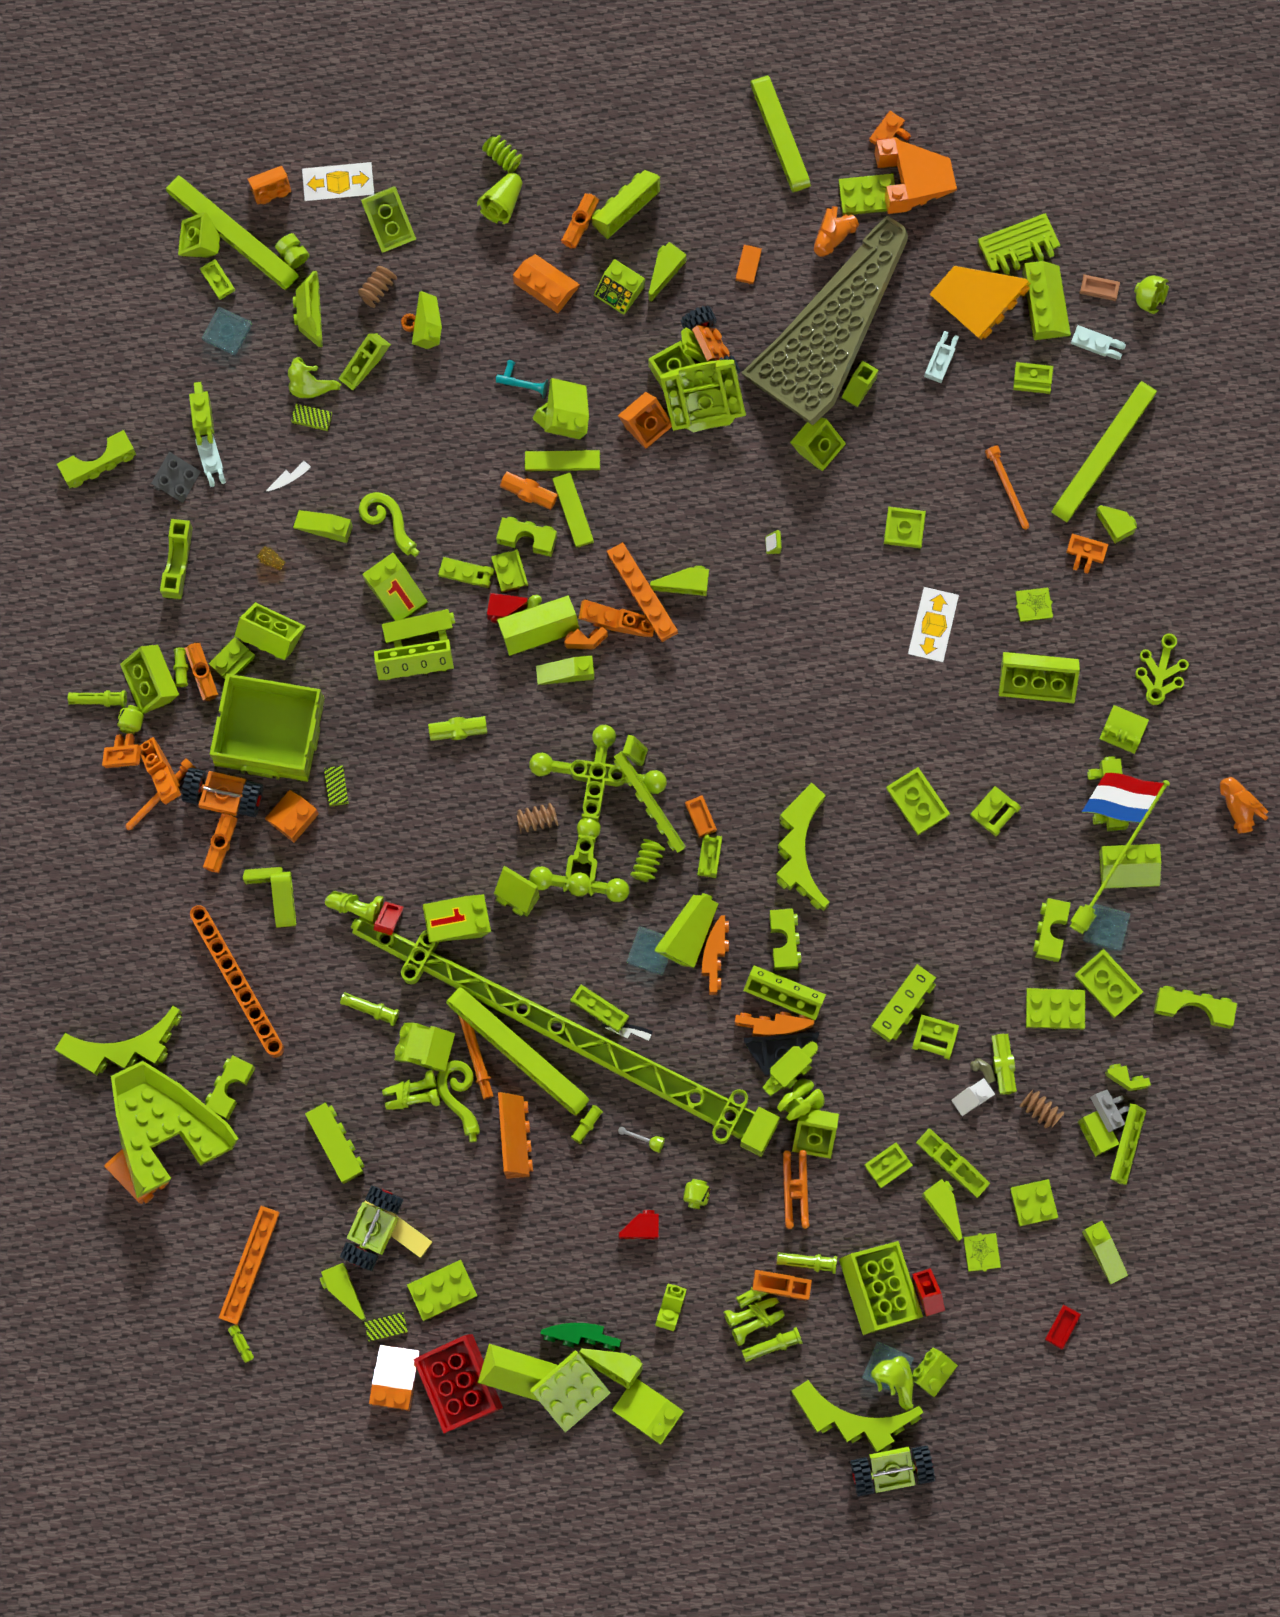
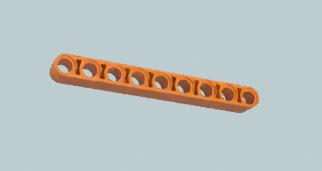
M201 905L194 906L190 911V917L259 1040L271 1057H280L284 1052V1046L205 907ZM198 912H204L205 914L202 919H195V915ZM213 928V934L211 936H205L204 933L206 929ZM216 945H223V949L221 952H214V947ZM226 961H232V966L229 969H224L223 964ZM234 978H242L241 984L237 986L232 985ZM244 994H251V999L248 1002H242ZM255 1010L261 1012L257 1019L251 1018V1013ZM263 1027L270 1028L269 1034L265 1036L261 1035L260 1031ZM272 1044H279L278 1051H270V1046Z

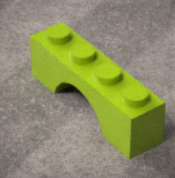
M122 430L107 438L106 451L97 460L87 462L71 456L57 463V466L69 488H76L81 486L83 481L89 478L95 479L101 472L105 470L110 471L117 464L130 461L136 455V452L125 431Z
M171 519L168 536V560L166 569L162 574L160 592L165 598L182 599L193 530L191 522L187 520Z
M1163 986V988H1159L1157 991L1154 1014L1173 1017L1182 1007L1196 1006L1206 1012L1211 1025L1231 1029L1234 1025L1237 1003L1232 1002V999H1214L1209 994L1194 995L1193 991H1175V988L1170 986Z

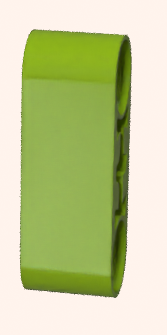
M291 872L271 873L276 928L296 926Z

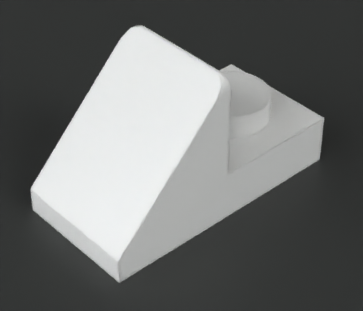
M983 1078L973 1086L966 1088L951 1101L959 1113L964 1116L994 1096L995 1093Z

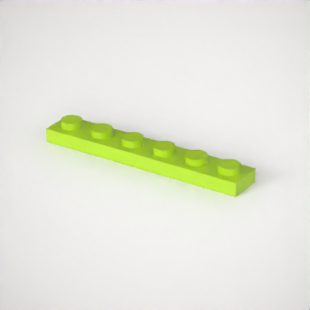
M623 751L619 752L614 756L616 767L624 771L626 782L630 787L633 785L636 789V797L641 803H645L647 806L646 812L650 818H655L658 823L656 825L662 835L665 833L669 839L667 841L669 847L673 851L676 850L677 853L686 847L626 755L622 753Z

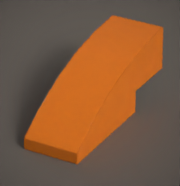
M755 1270L752 1290L806 1301L810 1297L812 1280Z

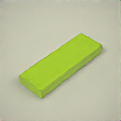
M582 984L570 1000L618 1033L629 1019L627 1014Z

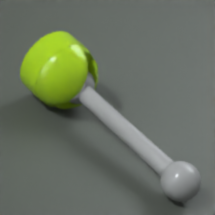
M624 1127L618 1129L619 1134H626L648 1142L653 1151L661 1152L665 1138L655 1136L648 1139L629 1132Z

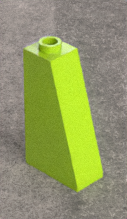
M708 894L693 895L656 946L655 952L684 967L694 968L719 903L713 901V897Z

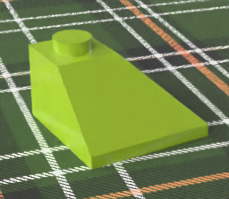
M203 212L182 220L179 256L208 258L218 254L220 236L207 213Z

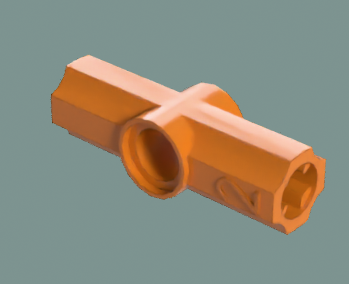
M590 193L584 194L561 240L565 246L576 249L584 231L588 229L589 221L599 204V199L595 195ZM578 219L585 220L583 223L576 222Z
M509 472L504 474L500 484L501 488L516 494L521 500L528 503L534 502L550 510L553 508L558 494L540 487V484L528 478L523 479Z
M200 643L188 645L185 647V651L203 702L213 700L219 695ZM199 669L207 670L205 675H197Z
M221 814L215 834L211 838V845L203 865L204 869L214 873L220 872L226 852L230 848V841L238 818L229 814ZM218 840H225V844L222 847L216 846Z

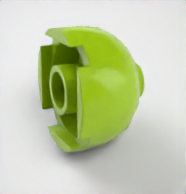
M1153 275L1146 277L1141 283H1137L1134 292L1136 293L1135 298L1138 306L1149 313H1157L1159 310L1156 307L1159 302L1163 305L1167 297L1169 286L1166 285V282L1169 281Z

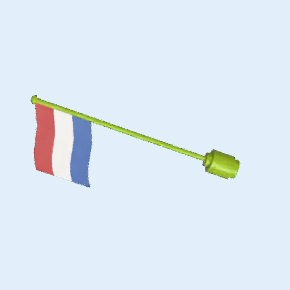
M1120 773L1104 774L1082 813H1097L1120 821L1139 823L1090 905L1085 904L1084 907L1079 906L1069 926L1080 934L1088 931L1097 916L1094 914L1095 910L1092 907L1167 786H1170L1169 781L1165 780L1163 783L1143 781Z

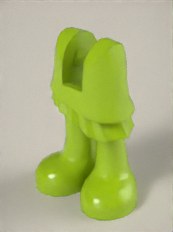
M338 891L331 892L325 899V905L328 908L337 910L339 913H347L349 911L373 923L376 922L384 903L383 896H377L373 902L367 904L360 902L358 895Z
M428 1070L423 1080L410 1083V1080L405 1083L402 1081L399 1084L383 1089V1096H397V1100L386 1102L385 1108L387 1110L408 1108V1105L422 1102H430L433 1106H440L437 1089L410 1096L411 1092L437 1087L433 1070Z
M799 1079L793 1086V1092L783 1097L777 1109L780 1112L786 1110L789 1113L786 1117L789 1121L795 1120L800 1116L806 1115L810 1112V1109L820 1110L824 1106V1096L820 1089H816L806 1099L801 1098L812 1091L814 1083L808 1079Z
M777 1297L755 1302L754 1305H748V1310L734 1313L731 1310L723 1312L730 1328L756 1316L758 1318L748 1324L732 1329V1335L738 1346L744 1344L745 1338L749 1333L763 1326L766 1328L769 1325L772 1326L785 1316L783 1310L768 1316L766 1309L779 1303Z

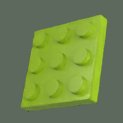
M576 1350L530 1389L564 1432H567L610 1394V1391Z

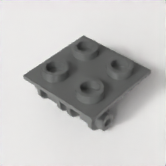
M168 452L151 484L154 485V489L157 491L162 490L183 503L201 471Z

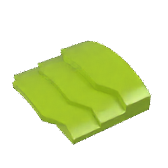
M734 360L703 362L661 374L660 379L673 431L686 428L694 433L709 428L727 426L735 418L746 416Z

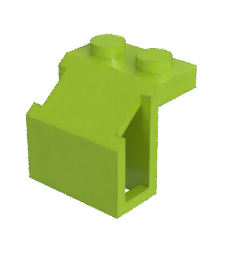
M404 1023L400 1029V1040L395 1048L394 1060L410 1062L434 1071H445L455 1033L434 1026L429 1028L417 1023Z

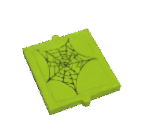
M1049 588L1015 592L1017 600L1016 609H1018L1020 622L1053 618L1051 607L1053 602L1050 600Z
M979 1233L976 1236L963 1237L968 1272L979 1270L985 1272L987 1269L1001 1268L996 1233L984 1235Z

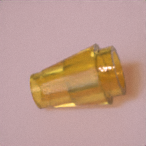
M264 546L257 555L260 563L279 571L286 563L271 547Z

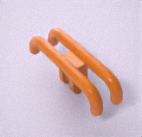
M786 1150L783 1153L785 1224L788 1229L793 1228L792 1199H800L801 1225L804 1229H807L810 1225L807 1152L805 1150L799 1152V1179L792 1180L791 1152Z

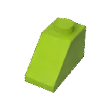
M1102 505L1097 508L1095 513L1114 543L1135 533L1137 523L1127 512Z

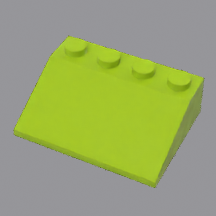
M899 1241L851 1253L839 1259L863 1335L923 1317Z

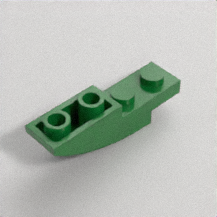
M558 1324L542 1329L540 1333L544 1336V1340L554 1343L556 1339L563 1341L562 1345L572 1348L580 1344L581 1338L584 1339V1343L595 1345L598 1342L604 1344L603 1348L612 1351L615 1350V1347L620 1348L621 1339L603 1335L604 1326L596 1324Z

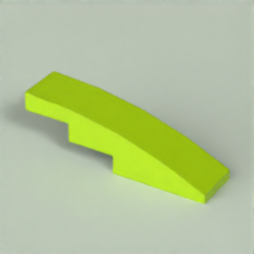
M928 1128L916 1142L937 1164L976 1198L989 1186L990 1182L931 1129Z

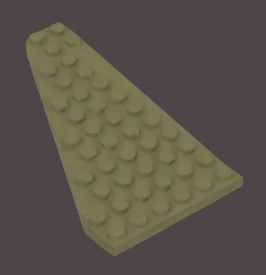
M886 216L864 238L862 246L785 331L741 372L743 377L808 423L814 425L835 405L907 243L908 233L905 227L889 216Z

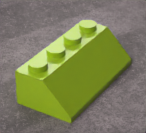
M646 170L641 174L637 173L629 185H624L619 190L618 195L614 198L611 197L601 210L598 209L592 215V225L608 240L660 192V177Z
M1045 261L1025 263L1022 272L1023 278L1031 283L1026 296L1033 339L1041 340L1071 336L1060 267Z
M1003 652L999 696L1075 703L1080 672L1079 659Z

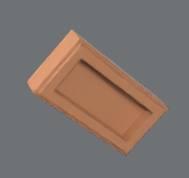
M1083 275L1080 294L1116 301L1120 282Z

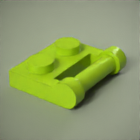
M994 786L972 811L970 816L997 837L1000 829L1015 812H1019L1021 806ZM1005 804L1009 806L1001 818L992 825L990 821Z
M921 1015L912 1049H922L942 1055L945 1059L949 1060L959 1025ZM921 1036L947 1043V1048L920 1041Z

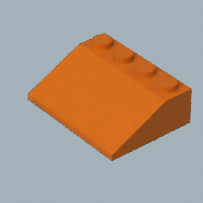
M499 1092L504 1174L506 1179L530 1177L529 1172L533 1171V1162L528 1160V1152H532L531 1140H527V1133L530 1132V1122L525 1119V1113H529L528 1101H524L523 1096Z

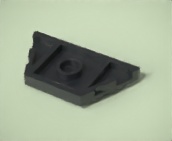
M819 1032L744 1038V1043L764 1076H770L771 1067L793 1046H799L802 1049L810 1041L816 1043Z

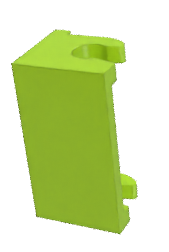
M705 835V838H703L697 875L717 877L722 836L712 838L709 835Z
M1098 1111L1077 1121L1095 1157L1119 1145L1114 1132L1107 1131Z

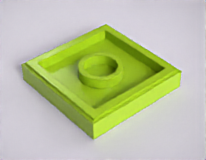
M888 507L884 544L921 549L926 511Z

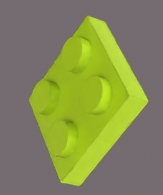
M1049 1179L1010 1188L1019 1227L1058 1218Z

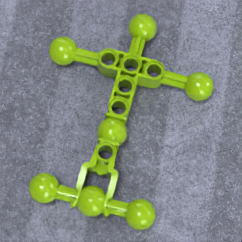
M600 725L596 727L592 734V740L597 746L594 762L575 760L573 763L553 761L548 754L543 752L533 755L530 759V770L537 776H546L550 772L569 774L577 781L587 782L582 819L577 824L578 842L574 855H570L568 858L566 876L553 875L548 868L541 866L531 871L529 881L537 885L538 890H546L550 886L562 887L564 892L569 890L575 896H583L587 893L592 896L595 892L606 894L607 898L613 902H622L628 897L630 892L627 882L620 878L612 879L608 883L595 881L597 861L593 857L594 843L601 831L599 816L605 785L619 787L627 783L624 778L626 774L623 770H619L616 765L605 764L608 748L615 743L616 733L611 726ZM576 767H582L584 768V772L581 774H577L574 772V769ZM601 770L603 775L596 777L593 775V772ZM658 770L649 771L645 775L638 774L652 794L662 792L667 785L665 775ZM618 772L622 777L619 780H615L612 778V775ZM592 788H598L600 790V793L598 795H592L590 794V790ZM593 806L597 808V811L594 814H590L586 811L587 808ZM587 843L591 848L588 851H583L580 848L581 845ZM580 862L581 864L588 863L592 865L590 878L582 872L572 874L573 864Z

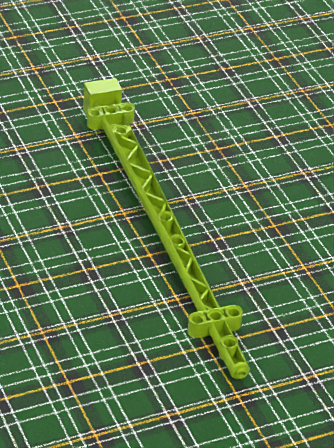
M360 917L353 921L351 929H353L352 933L405 961L401 975L407 984L417 983L423 972H426L456 989L461 987L482 1003L714 1125L712 1135L716 1143L725 1144L733 1135L741 1140L740 1147L762 1157L779 1124L780 1117L761 1107H758L756 1112L746 1108L748 1095L744 1090L737 1089L733 1091L728 1099L434 953L438 942L424 943L425 938L428 937L427 930L423 931L417 942L414 943L394 932L391 936L374 931L375 923ZM384 936L391 937L390 942L387 944L381 943V939ZM418 953L425 955L422 961L415 960V956ZM414 970L416 974L413 978H407V971ZM520 1006L528 1008L525 1014H519L517 1009ZM553 1024H561L562 1029L559 1032L552 1031ZM693 1094H697L701 1097V1100L698 1103H692L690 1097ZM742 1095L745 1101L742 1104H737L734 1102V1097ZM726 1113H734L736 1116L735 1120L727 1121L725 1119ZM720 1129L725 1130L727 1136L723 1139L716 1136V1132Z

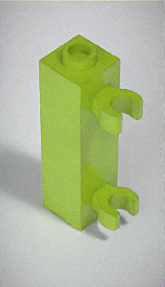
M445 609L382 624L386 644L394 642L395 648L403 647L401 640L438 632L440 641L448 640L446 630L453 628L452 624H455L453 612L449 613V610Z
M1105 757L1099 764L1100 769H1089V772H1087L1088 780L1102 779L1105 773L1123 774L1121 759ZM1094 814L1092 817L1093 824L1106 823L1107 831L1126 830L1129 826L1127 821H1120L1101 814Z

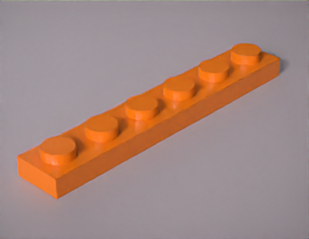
M622 542L609 549L607 554L661 642L678 634L677 628L624 543Z
M260 1206L219 1319L236 1325L239 1324L280 1212Z

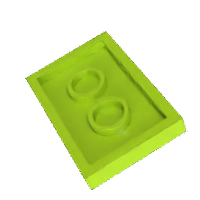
M884 174L839 179L842 215L887 211L885 203L886 187L895 185L894 175Z
M919 767L886 787V790L917 836L950 816L949 811Z
M1104 949L1074 975L1113 1018L1119 1015L1143 993L1141 988Z
M1027 988L1026 1028L1084 1030L1085 990Z
M462 1260L407 1284L423 1321L477 1297Z

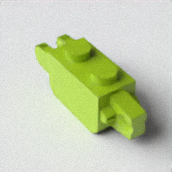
M196 382L194 383L195 393L189 394L197 445H202L201 435H207L209 444H213L214 424L211 401L208 392H203L202 383Z
M810 1041L802 1049L799 1046H793L771 1067L770 1078L763 1086V1090L771 1097L781 1089L784 1090L787 1087L791 1089L798 1082L796 1078L801 1073L805 1075L812 1068L810 1066L812 1063L811 1058L818 1050L817 1043Z

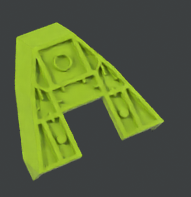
M141 1061L111 1076L120 1142L137 1198L171 1180V1177L151 1148L179 1134L199 1164L203 1165L232 1150L238 1141V1137L225 1120L182 1085L146 1062Z

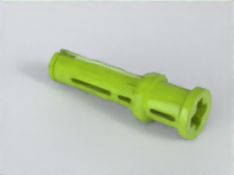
M106 690L104 693L69 692L68 704H100L106 707L111 705L126 707L127 692L125 690H122V692Z
M344 992L340 1000V1004L374 1016L375 1020L386 1021L391 1026L396 1024L400 1013L398 1009L387 1008L382 1003L377 1005Z
M778 1252L777 1265L814 1269L816 1272L822 1270L830 1271L832 1274L836 1273L837 1256L830 1258L822 1257L821 1254L804 1256Z
M797 1327L790 1332L779 1333L776 1335V1338L742 1350L745 1361L748 1362L779 1349L787 1350V1347L797 1343L803 1344Z

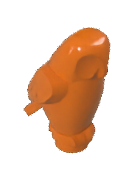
M832 206L831 209L827 208L814 244L816 255L820 257L829 255L849 233L851 234L856 231L859 223L854 215L848 216L845 214L841 218H836L838 207Z
M1233 777L1221 780L1220 793L1225 796L1227 807L1235 821L1234 829H1237L1238 834L1253 831L1252 826L1255 825L1254 815L1264 821L1268 819V816H1266L1268 813L1267 809L1240 782Z

